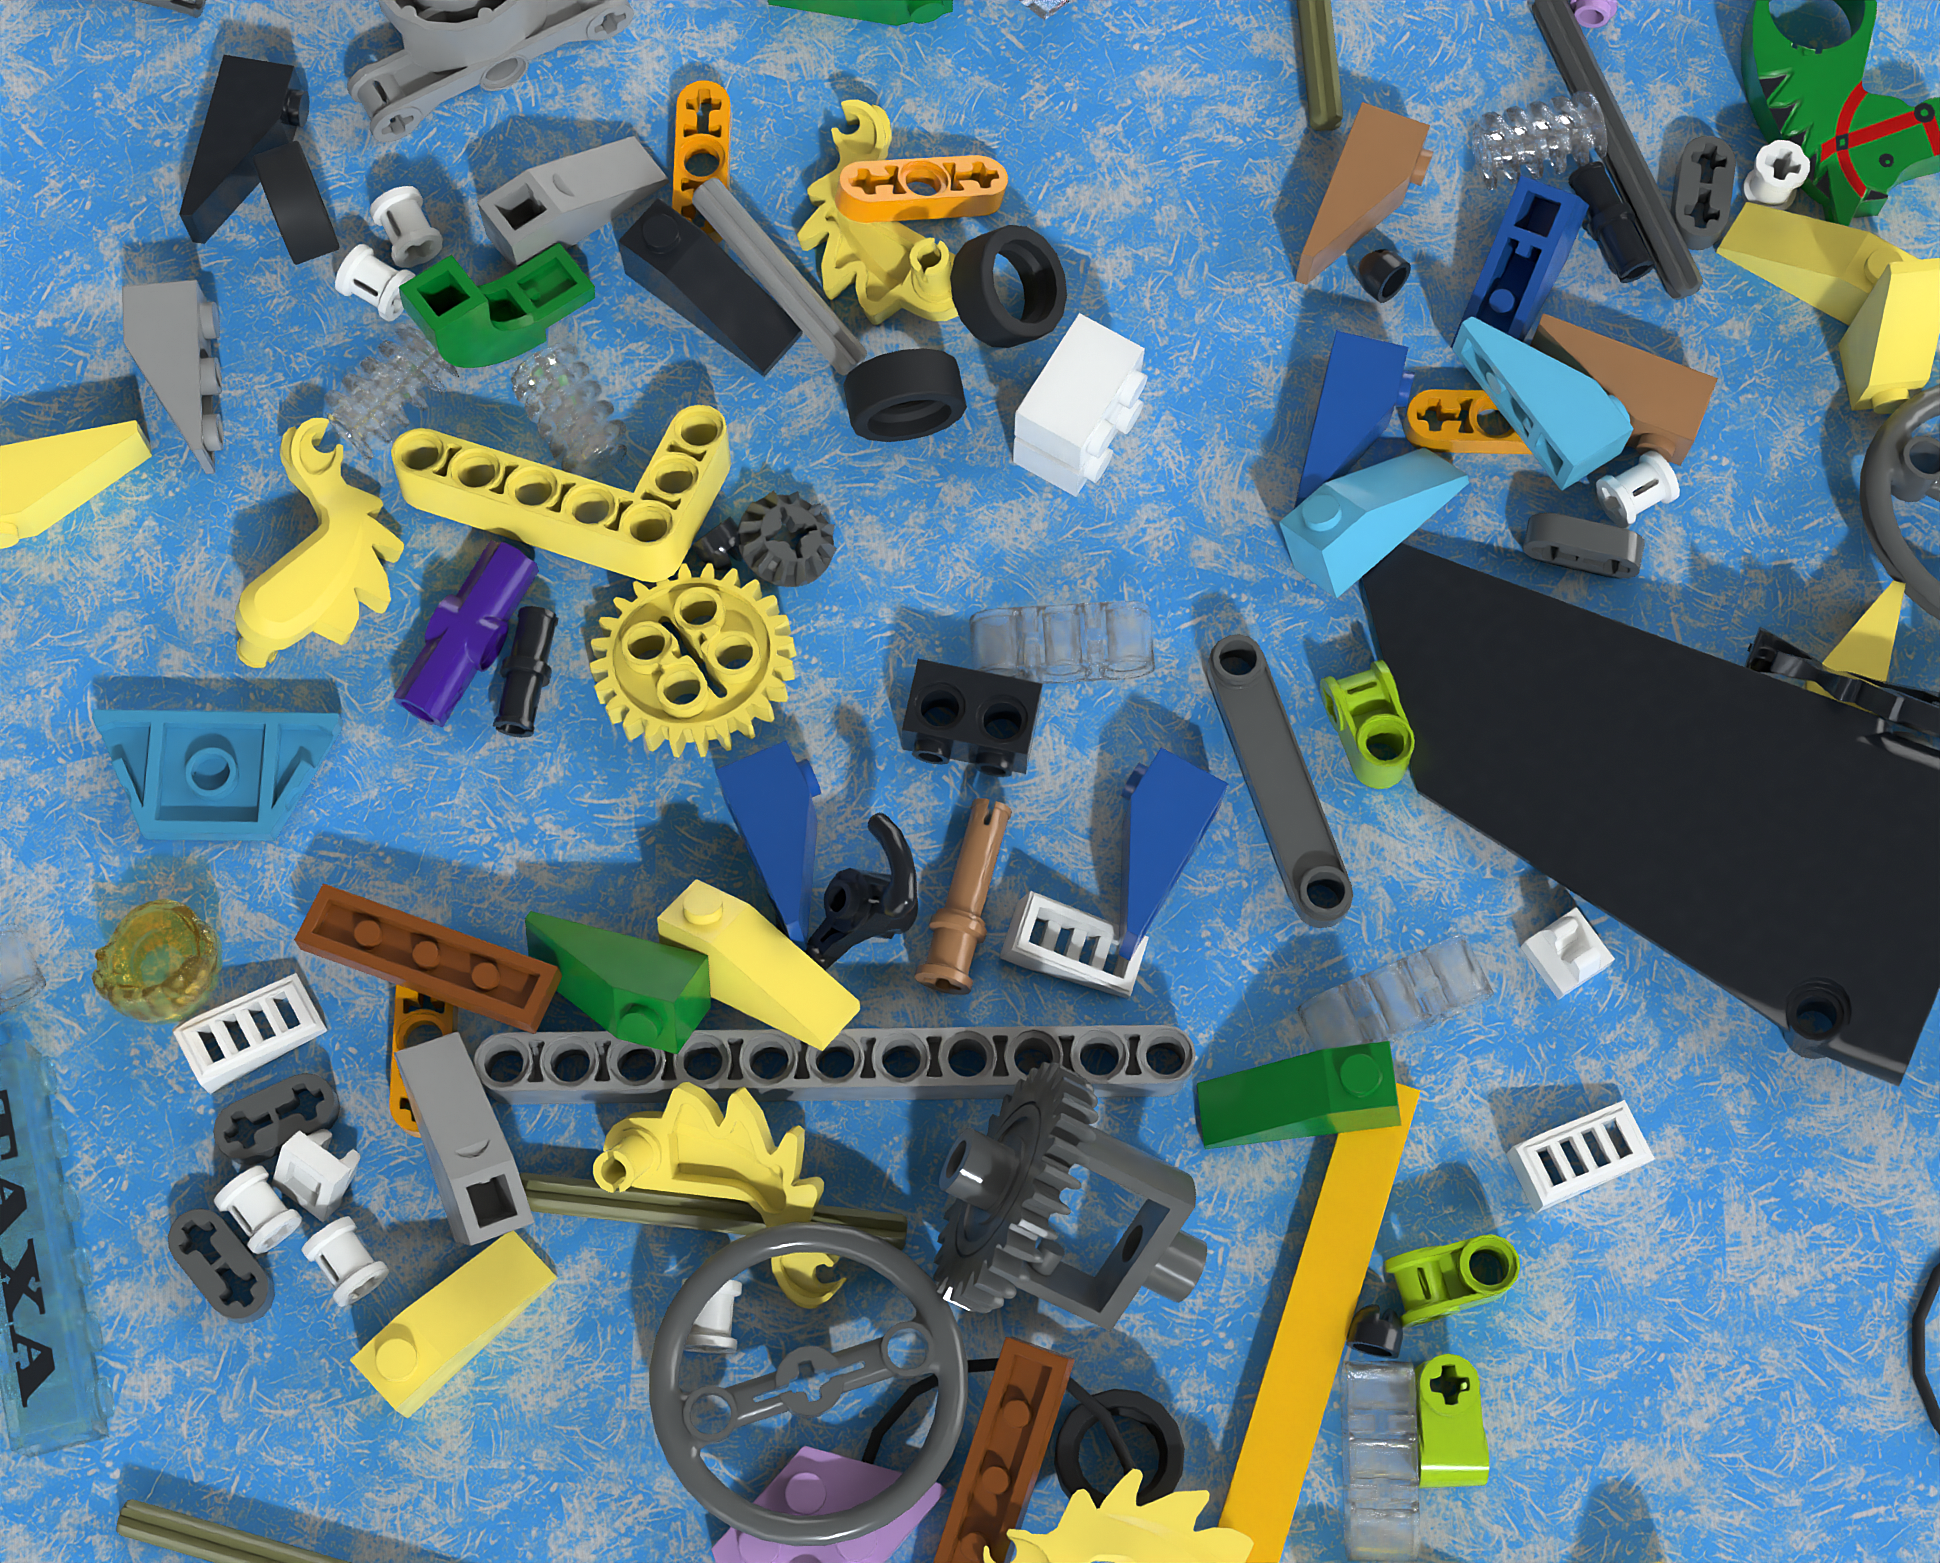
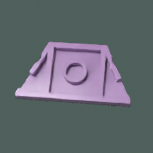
M804 1445L753 1503L772 1511L793 1515L829 1514L850 1509L872 1499L892 1485L902 1473ZM935 1482L912 1508L888 1525L857 1539L826 1546H791L764 1541L730 1527L711 1550L716 1563H885L944 1497L947 1490L940 1483Z

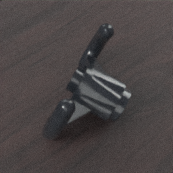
M882 812L876 813L869 818L868 830L881 844L888 858L891 874L848 868L839 871L830 881L824 894L826 918L809 938L807 950L803 951L825 971L852 946L871 937L892 939L894 934H902L908 931L916 920L918 913L917 875L911 849L902 831L889 816ZM775 913L776 928L785 935V932Z

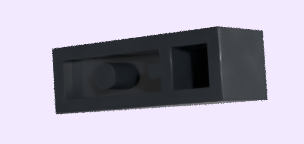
M223 55L179 212L192 242L205 244L260 183L252 159L253 156L293 142L297 126L304 127L306 124L310 105L309 94L307 91H303L294 66Z
M659 198L654 201L618 241L627 276L763 377L769 373L802 336L803 331L793 319L703 230Z

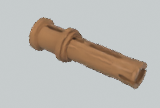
M977 798L972 801L970 817L945 907L938 909L931 916L929 927L933 931L931 945L925 964L917 967L914 977L916 981L933 990L953 995H966L971 992L973 981L968 975L977 944L985 941L987 935L986 924L981 919L1006 826L1012 814V810L1007 805L998 801L995 802L989 825H985L989 813L987 809L990 799Z

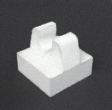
M1577 907L1527 939L1520 947L1558 1000L1609 967L1615 960Z
M320 1129L306 1136L299 1130L282 1145L272 1185L320 1221L324 1222L340 1207L342 1197L356 1173L360 1154L352 1149L344 1158L339 1160L327 1151L332 1138L330 1131Z

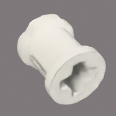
M1776 140L1770 145L1763 146L1754 161V169L1748 173L1742 184L1744 202L1783 211L1790 209L1796 197L1797 187L1804 183L1810 171V161L1804 155L1802 148L1795 143L1785 140Z
M413 186L397 187L383 193L371 204L369 210L374 223L383 226L393 245L391 257L395 265L401 268H410L428 262L443 248V238L439 230L430 227L421 210L423 204L422 196L419 190Z
M359 244L351 250L342 262L336 276L335 289L344 296L355 294L378 308L380 317L389 322L398 318L404 310L400 299L399 286L415 277V274L407 269L400 272L375 258L372 248L365 244Z
M1651 450L1639 458L1638 465L1615 478L1606 475L1596 482L1597 497L1606 515L1620 528L1632 525L1636 521L1637 514L1660 501L1669 504L1676 500L1680 493L1677 478L1669 463L1662 455ZM1642 486L1641 489H1639V490H1637V491H1635V492L1633 493L1634 490H1636L1637 488H1639V487Z
M260 1165L250 1168L234 1178L214 1199V1204L220 1212L229 1211L248 1235L250 1240L247 1246L256 1255L265 1253L277 1246L292 1234L303 1220L296 1210H288L267 1183L269 1173Z
M350 1216L342 1217L328 1224L314 1234L301 1249L310 1262H317L336 1289L333 1299L341 1307L350 1305L369 1294L389 1274V1269L382 1261L375 1262L356 1236L357 1226Z
M688 1278L682 1279V1285ZM729 1280L707 1302L693 1324L684 1350L715 1354L737 1352L738 1341L731 1337L734 1297L741 1295V1282Z

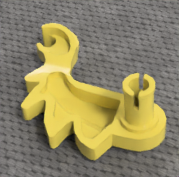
M858 99L841 102L847 124L860 125L859 129L852 134H843L835 127L831 129L836 149L840 155V161L836 169L807 188L811 204L819 208L797 233V238L804 251H809L821 243L827 242L821 263L823 289L827 299L833 300L837 298L849 285L856 282L855 288L862 312L871 324L877 326L901 308L933 322L948 321L959 316L952 300L950 282L956 255L949 252L944 242L940 240L937 245L935 238H925L898 221L856 222L845 217L837 209L835 194L842 169L854 162L885 160L888 156V149L892 140L891 123L886 112L881 107L874 104L870 106L868 103Z
M311 418L303 422L298 429L295 426L291 427L283 434L279 448L281 463L285 467L288 479L310 500L318 517V529L252 581L240 595L234 615L237 630L241 634L236 644V653L245 665L252 668L266 667L267 660L270 664L273 663L278 650H284L292 646L311 632L344 645L348 642L359 619V602H362L376 613L382 614L386 612L391 601L388 577L377 557L392 563L397 562L404 550V543L375 520L383 506L382 500L375 495L346 484L342 478L343 445H336L334 450L329 453L319 452L314 448V446L320 445L329 423V419Z
M690 1082L679 1084L673 1089L664 1112H633L613 1125L606 1135L604 1152L596 1158L593 1164L595 1181L602 1189L614 1193L618 1187L619 1191L623 1192L632 1186L641 1189L736 1199L749 1203L758 1211L767 1228L791 1222H811L824 1191L822 1178L817 1176L805 1179L799 1178L803 1162L805 1130L800 1125L793 1126L786 1132L780 1145L776 1147L763 1110L745 1087H740L731 1094L724 1118L718 1104L704 1089ZM792 1253L771 1258L772 1272L779 1287L786 1297L799 1307L807 1309L817 1308L820 1304L828 1301L847 1281L844 1277L836 1282L821 1283L816 1277V1267L820 1264L833 1267L840 1258L837 1255L826 1253Z
M1132 1469L1104 1499L1098 1509H1096L1089 1493L1085 1489L1077 1490L1072 1495L1057 1528L1048 1534H1032L1026 1530L1008 1529L1006 1534L1008 1539L1013 1541L1017 1550L1016 1557L1010 1563H1092L1095 1561L1106 1563H1245L1254 1543L1249 1536L1232 1528L1213 1527L1197 1532L1193 1530L1197 1516L1209 1501L1210 1494L1207 1490L1178 1491L1141 1507L1137 1506L1136 1495L1143 1474L1138 1469ZM985 1546L983 1552L984 1563H996L990 1557L988 1546Z

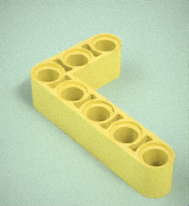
M706 405L689 406L679 411L673 418L634 493L432 429L418 428L409 430L396 439L391 449L392 461L402 497L409 505L416 509L646 582L666 580L679 569L731 467L725 418L717 409Z

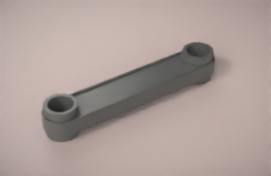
M1241 634L1229 635L1218 641L1211 650L1207 665L1208 680L1296 913L1309 926L1316 928L1332 927L1343 920L1351 907L1353 890L1264 653L1258 643L1249 636ZM1237 657L1248 663L1251 672L1245 675H1233L1225 671L1220 662L1226 658ZM1319 885L1328 887L1335 892L1339 905L1328 909L1317 907L1310 901L1307 889Z

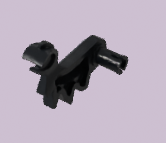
M1761 627L1758 629L1754 642L1750 643L1747 651L1750 653L1744 666L1748 669L1816 682L1837 700L1852 702L1881 719L1940 738V692L1877 680L1848 671H1835L1801 649Z

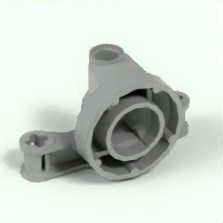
M378 0L381 12L402 34L404 49L359 69L350 78L347 90L355 102L362 103L370 117V131L373 137L383 143L393 142L410 134L440 103L479 84L487 91H499L510 87L524 76L528 69L529 60L567 42L600 41L614 37L630 24L634 11L627 0ZM378 81L380 85L375 87L374 82ZM394 117L395 122H391L390 119Z

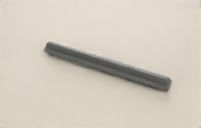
M1535 0V3L1532 5V11L1624 202L1630 204L1636 216L1634 221L1650 256L1655 261L1654 264L1669 295L1675 300H1680L1695 294L1700 290L1703 278L1568 1Z

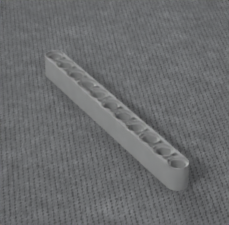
M1169 1025L842 1029L823 1051L778 1029L694 1030L678 1054L617 1039L608 1031L536 1032V1034L530 1032H510L494 1034L482 1041L475 1051L473 1065L481 1084L489 1096L499 1103L510 1105L668 1103L673 1089L683 1082H690L704 1089L715 1102H728L731 1094L740 1087H745L756 1102L1003 1099L1006 1094L1013 1096L1016 1084L1020 1078L1026 1081L1028 1075L1019 1071L1014 1060L1023 1051L1033 1049L1044 1053L1050 1060V1063L1052 1061L1080 1074L1092 1084L1097 1098L1164 1097L1174 1095L1183 1089L1189 1080L1196 1052L1194 1044L1187 1033ZM1157 1048L1170 1049L1179 1057L1182 1067L1173 1074H1159L1151 1069L1147 1063L1146 1056ZM1091 1049H1103L1115 1059L1116 1067L1109 1074L1094 1075L1085 1070L1081 1064V1056ZM898 1051L910 1052L917 1057L920 1066L909 1077H894L887 1073L883 1067L887 1057ZM959 1051H975L981 1055L986 1066L975 1076H960L953 1072L949 1066L952 1056ZM842 1052L852 1058L854 1066L844 1077L837 1079L828 1078L818 1070V1064L821 1059L828 1053ZM765 1053H779L788 1061V1066L782 1075L768 1080L754 1074L752 1069L757 1058ZM645 1054L656 1060L654 1071L644 1080L632 1081L622 1076L623 1065L634 1055ZM699 1054H714L722 1060L721 1069L711 1079L698 1080L687 1073L689 1063ZM510 1055L523 1059L522 1071L512 1081L502 1083L496 1082L491 1078L492 1068L499 1059ZM582 1055L590 1060L588 1071L579 1080L567 1082L557 1078V1068L561 1061L568 1056Z

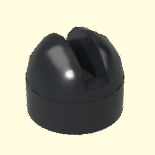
M1388 249L1375 250L1372 253L1366 254L1359 262L1357 271L1358 281L1366 293L1378 302L1385 303L1401 290L1409 277L1411 265L1397 253Z
M731 516L691 545L701 561L705 564L712 563L713 568L719 571L732 568L731 560L726 551L736 561L743 560L739 550V545L741 544L740 533L738 532L737 524Z
M1371 1304L1365 1306L1353 1318L1346 1345L1353 1350L1367 1355L1389 1359L1398 1358L1403 1340V1324L1397 1313L1390 1308L1384 1312L1380 1319L1379 1305Z

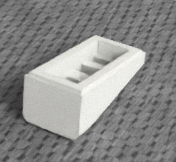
M1030 891L1018 901L1015 907L1000 959L1033 971L1127 999L1131 996L1149 937L1144 936L1130 961L1119 955L1113 975L1104 972L1103 968L1111 943L1119 945V925ZM1035 920L1045 923L1038 945L1029 942ZM1061 928L1071 931L1063 955L1054 952ZM1086 936L1096 938L1088 965L1079 962Z
M295 973L198 1015L175 1027L172 1031L198 1082L208 1093L212 1094L325 1033L327 1029L300 977ZM285 998L288 999L300 1022V1025L288 1029L276 1006V1003ZM261 1011L264 1012L275 1033V1036L266 1040L263 1039L252 1018L253 1015ZM238 1023L251 1046L242 1051L238 1050L228 1031L229 1028ZM212 1037H215L225 1058L217 1062H213L204 1044L205 1041Z
M1625 1100L1514 1145L1506 1153L1535 1214L1648 1164L1655 1159ZM1613 1121L1616 1122L1631 1152V1155L1621 1159L1604 1125ZM1592 1131L1608 1163L1599 1168L1582 1136ZM1570 1141L1585 1174L1576 1177L1561 1144ZM1548 1151L1563 1183L1556 1186L1553 1185L1538 1154Z

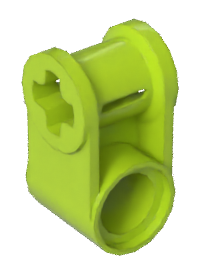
M1381 659L1373 661L1370 664L1369 670L1338 680L1331 675L1321 678L1320 692L1327 716L1333 728L1338 732L1356 778L1367 787L1375 789L1390 788L1399 783L1406 773L1415 740L1413 731L1400 704L1393 676L1386 663ZM1375 743L1387 744L1394 749L1398 757L1392 760H1380L1371 755L1367 747Z
M1493 1234L1480 1235L1444 1246L1435 1245L1412 1250L1383 1262L1386 1272L1394 1274L1405 1310V1313L1400 1316L1404 1328L1430 1323L1452 1316L1461 1310L1491 1303L1501 1298L1517 1280L1520 1271L1519 1255L1514 1246L1505 1238ZM1479 1253H1486L1495 1257L1503 1271L1501 1282L1496 1285L1479 1283L1470 1272V1257Z
M1447 1353L1435 1356L1414 1368L1408 1379L1407 1392L1411 1427L1409 1455L1413 1482L1418 1489L1485 1486L1489 1477V1451L1483 1427L1478 1373L1473 1365L1460 1355ZM1441 1373L1444 1381L1455 1382L1457 1388L1456 1394L1446 1397L1445 1401L1442 1393L1431 1392L1430 1380L1440 1377Z

